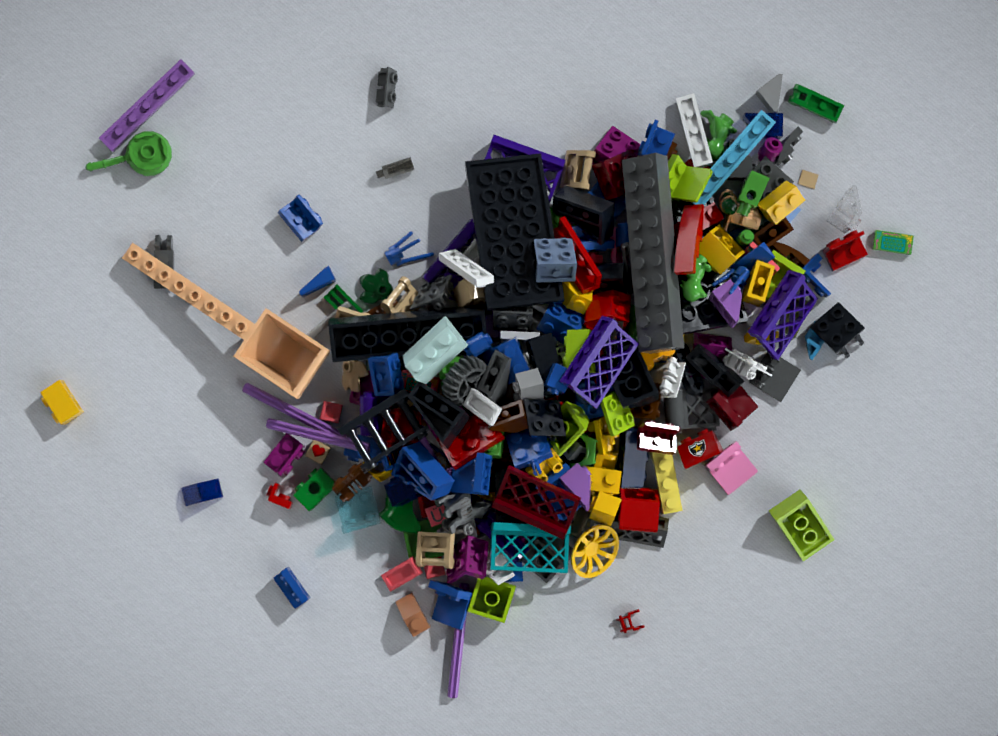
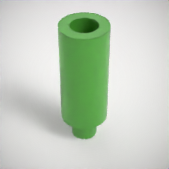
M744 230L736 237V242L741 248L748 246L753 241V232Z

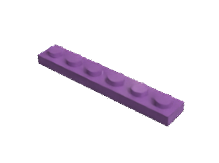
M180 59L113 123L99 139L114 152L195 73Z

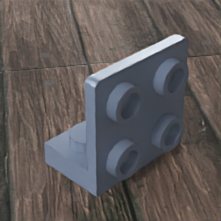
M534 239L537 261L536 282L575 281L577 261L573 239Z

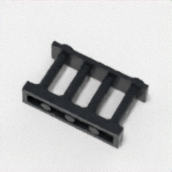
M405 388L338 428L342 437H350L365 463L360 465L362 470L367 469V471L374 469L378 466V461L416 438L419 441L428 435L427 432L430 430L428 425L422 428L407 404L409 394ZM396 405L401 407L415 433L407 438L404 437L390 414V409ZM379 415L381 418L384 417L398 440V443L390 448L387 447L373 424L375 422L373 419ZM361 426L367 427L382 452L374 458L370 457L357 435L358 431L356 429Z

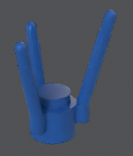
M411 231L393 246L389 247L385 255L391 266L394 264L400 266L404 263L434 256V253L401 259L404 257L403 251L420 242L418 238L399 248L403 242L413 235Z
M738 266L736 270L731 269L727 274L712 283V287L731 277V281L735 284L730 289L729 294H732L738 286L742 291L743 287L747 284L746 280L750 277V271L744 266Z

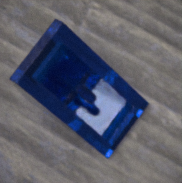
M219 478L181 488L186 506L223 497Z

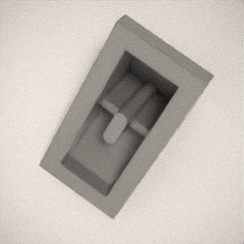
M783 74L776 75L755 93L771 115H776L778 112Z

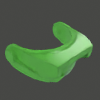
M583 433L580 438L586 444V455L578 463L580 466L596 463L597 439ZM569 463V466L572 468L577 463Z

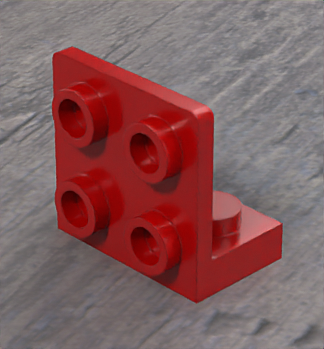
M857 230L852 231L843 237L844 240L841 241L840 238H837L826 244L827 248L823 250V253L832 272L868 255L860 239L865 234L864 231L859 233Z

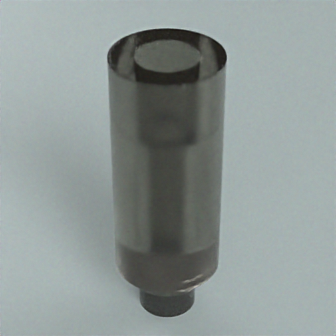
M411 157L381 166L382 169L376 171L377 178L385 176V179L415 169Z

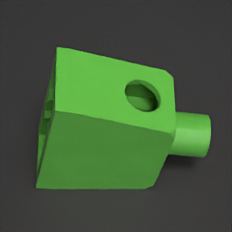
M753 170L749 172L737 199L740 202L737 210L738 214L747 217L751 208L755 209L770 179L769 177ZM748 193L753 194L752 200L747 198Z

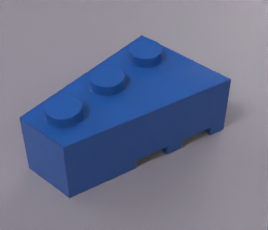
M420 441L401 448L391 473L392 476H398L403 479L404 484L414 486L415 491L429 500L448 495L455 481Z

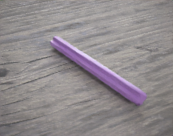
M249 383L244 385L242 391L316 430L341 436L338 429Z
M271 418L266 423V428L358 451L352 440L347 437ZM361 441L367 452H369L370 444Z
M468 583L459 584V588L469 591L470 585ZM466 618L462 630L454 629L447 695L449 698L458 697Z

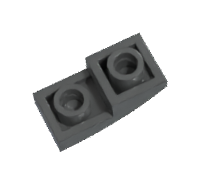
M799 126L782 145L783 149L776 159L778 166L782 162L786 164L793 158L791 153L794 149L790 144L794 146L802 139L800 135L803 131Z

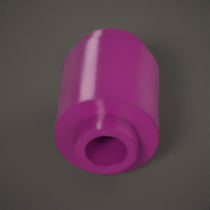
M767 138L758 151L759 161L761 162L766 156L773 163L783 149L782 143L776 138Z

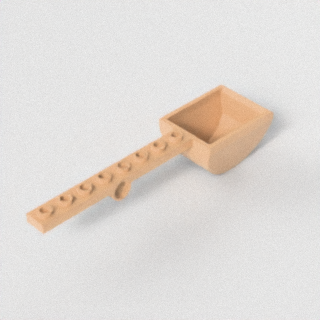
M133 242L122 257L126 262L242 338L244 341L233 357L296 399H300L302 393L330 354L329 349L267 308H265L254 324Z

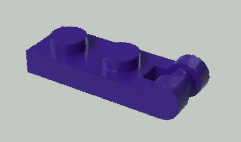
M490 512L484 521H480L477 524V528L490 539V525L496 522V515L493 512ZM496 535V544L500 548L509 542L504 535ZM518 537L513 540L519 549L525 546ZM511 543L503 550L510 559L518 552ZM526 547L522 552L526 554L530 549ZM519 554L512 560L513 563L516 564L523 556Z

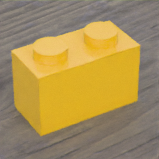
M784 181L762 199L757 206L764 217L776 225L806 200L797 186Z
M58 380L40 392L43 396L41 397L43 404L46 407H50L53 412L51 416L57 424L66 425L84 413L64 380Z
M599 491L598 496H593L590 509L588 510V512H591L589 519L611 527L622 499Z

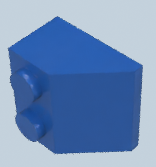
M517 337L505 341L481 354L487 366L495 350L511 358L508 384L515 382L516 373L531 370Z

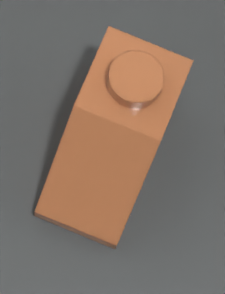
M413 593L395 602L413 637L431 627Z

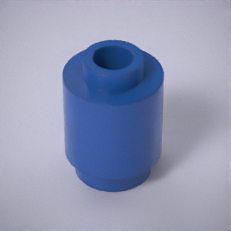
M628 223L617 224L616 248H620V251L621 244L629 242Z
M480 332L466 340L468 346L464 350L469 357L472 355L478 357L492 348L491 344L493 341L488 333Z

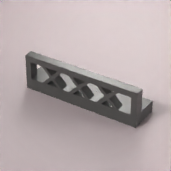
M617 513L611 525L613 529L619 528ZM659 517L657 533L637 531L642 534L638 537L632 534L635 531L623 530V532L617 533L618 538L623 541L664 548L669 518ZM591 519L589 528L593 527L594 524H605H602ZM599 529V536H603L606 530ZM658 535L662 536L661 541L654 540L651 536Z

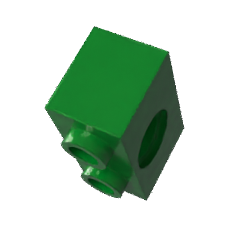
M315 468L308 475L310 479L305 484L301 482L294 489L296 493L293 496L309 512L334 487L333 483L335 480L323 468L319 470ZM312 483L319 485L320 489L316 494L310 492L309 488Z

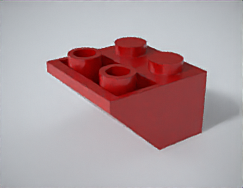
M620 487L617 497L622 499L617 511L619 529L657 533L660 507L658 489Z

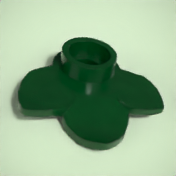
M381 268L377 269L375 275L365 274L360 277V284L365 291L360 295L359 299L364 303L374 304L378 300L387 299L394 290L393 286L389 283V274ZM382 288H386L385 293H381Z

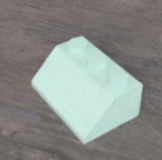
M444 316L403 355L405 367L416 381L427 384L464 350L468 344L449 319Z

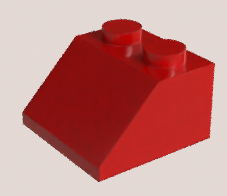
M614 289L593 294L592 302L585 312L584 325L594 328L601 316L614 319L618 326L624 330L629 323L631 296ZM614 329L612 335L617 336V331Z

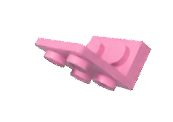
M737 441L731 443L720 454L704 465L728 495L758 472L742 452L741 446Z

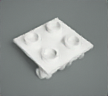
M725 348L729 354L723 358L724 365L741 374L746 379H754L757 369L772 376V374L766 371V366L756 362L748 355L736 349L730 351Z
M670 357L666 363H654L650 374L654 383H661V386H659L661 398H677L686 365L685 362H677L676 358Z

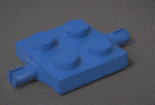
M528 429L505 435L514 467L519 470L525 467H532L533 474L538 476L539 473L540 475L542 471L539 464L553 457L548 438L546 436H530Z

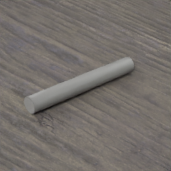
M346 301L341 307L349 309L351 305ZM337 309L306 335L314 339L328 327L329 319L336 317Z

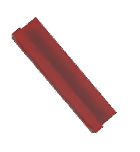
M561 217L558 227L553 229L555 239H573L577 261L576 279L574 282L583 295L600 287L602 274L566 217Z

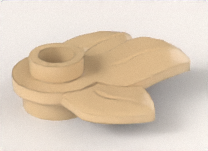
M358 360L344 361L342 365V385L344 389L348 390L350 388L351 391L360 392V378L369 375L366 365Z

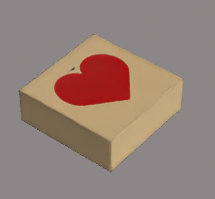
M313 440L305 456L322 465L331 448L319 441Z

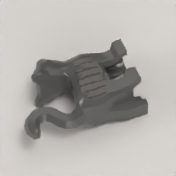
M450 492L448 495L434 499L436 507H440L442 504L445 507L443 517L446 519L441 523L443 529L451 534L456 532L458 526L468 524L473 519H484L487 508L491 506V503L483 502L480 496H477L471 502L470 494Z

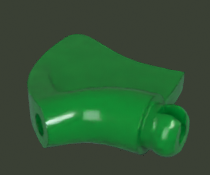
M388 491L386 493L387 498H385V508L379 513L382 520L391 528L401 532H421V526L413 512V498L396 497L397 493L395 491Z

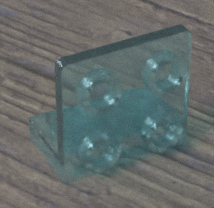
M371 486L362 488V490H356L357 494L352 491L355 496L350 501L344 503L339 498L341 495L335 496L343 534L382 523Z

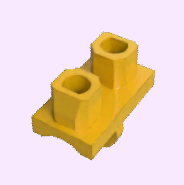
M600 417L588 424V431L595 432L596 451H598L599 455H604L606 452L614 450V438L620 435L610 436L605 417Z
M551 448L553 457L539 464L542 471L540 475L538 473V476H535L532 467H527L525 471L547 482L548 477L546 474L552 470L554 473L563 469L561 464L563 461L555 450Z

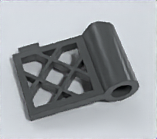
M717 388L704 389L699 396L695 395L696 401L692 406L687 403L686 394L688 393L686 390H679L677 398H663L665 423H671L674 426L680 427L679 433H682V429L708 428L709 431L717 430L716 427L720 426L719 417L702 399L706 393L710 392L712 397L717 392ZM699 402L706 408L701 415L694 409ZM708 411L713 414L714 423H708L704 419ZM691 412L698 418L693 425H689L688 416Z

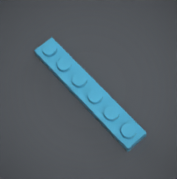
M762 110L756 115L710 168L713 173L698 202H691L693 205H705L774 126L776 122Z

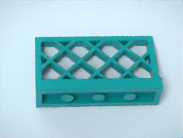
M491 523L490 570L568 573L571 526L564 537V547L558 551L552 544L558 537L530 524ZM496 535H504L509 542L500 548L496 544ZM518 536H523L528 542L521 549L513 542ZM537 537H542L547 542L540 550L532 543ZM510 543L518 551L511 559L503 551ZM529 544L537 552L530 560L522 552ZM547 546H550L556 552L550 560L541 553ZM499 553L508 560L503 566H495V557ZM519 554L527 561L522 567H517L512 561ZM538 555L546 562L541 568H536L531 562ZM557 556L563 560V569H556L551 564Z

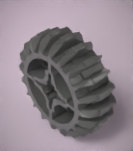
M466 355L464 359L460 358L458 362H454L452 368L449 367V372L445 373L446 378L442 380L444 384L441 388L444 397L459 407L463 406L471 388L477 390L487 365L484 361L473 355L470 357Z

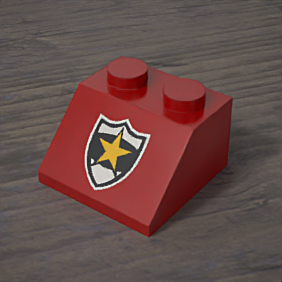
M707 428L698 432V437L691 439L689 436L680 441L681 445L677 449L685 469L716 456L723 451L714 430L709 431Z

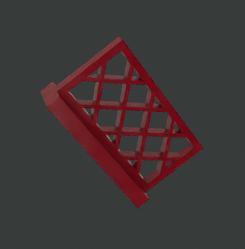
M509 465L492 508L564 539L581 497ZM510 473L518 476L520 481L513 483L509 476ZM532 482L536 484L538 489L531 491L527 483ZM522 485L526 492L519 494L515 487ZM510 488L514 496L505 494L503 491ZM545 491L554 492L556 497L548 499ZM540 493L544 500L536 502L533 495ZM528 496L532 504L523 502L521 498ZM569 499L575 503L573 506L566 507L563 500ZM558 501L562 509L554 510L551 503ZM547 505L550 512L541 510L539 506ZM565 513L568 520H560L557 514Z

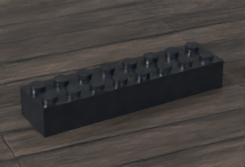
M484 305L444 308L439 311L430 309L329 319L328 327L332 362L365 360L375 356H389L393 353L403 356L444 316L449 319L465 341L480 332L486 334Z

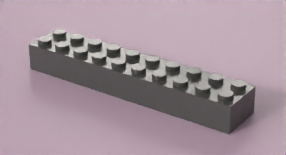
M652 153L622 160L638 351L640 353L652 354L684 349L678 275L674 273L676 248L668 158L666 155Z

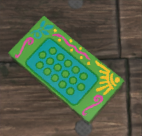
M875 230L872 249L911 255L914 236Z

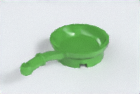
M143 131L136 134L129 141L124 156L107 160L103 159L93 163L89 162L85 168L88 171H93L126 161L135 172L144 176H155L162 173L169 166L172 158V149L168 140L161 134L154 131Z

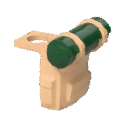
M729 189L722 191L719 196L720 208L726 213L722 228L727 232L731 222L759 230L762 218L757 207L755 209L751 208L747 217L737 213L740 203L737 202L733 191Z

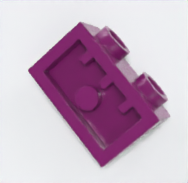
M285 433L263 463L280 477L284 474L287 476L293 469L292 463L295 459L300 460L304 455L305 451L303 449L305 445L292 435Z

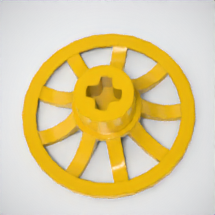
M596 525L586 530L578 538L571 554V565L576 574L583 578H593L602 574L610 567L619 549V538L616 531L608 525ZM599 529L606 530L605 534L599 537ZM594 531V536L592 538L588 534ZM611 533L613 536V540L610 542H603L609 537ZM614 546L612 554L601 550V548ZM598 554L609 559L604 566L598 558ZM575 557H582L581 562L576 565ZM592 559L595 561L596 565L598 566V570L595 571V572H592V569H593ZM587 562L586 572H581L580 569L583 568L585 563Z

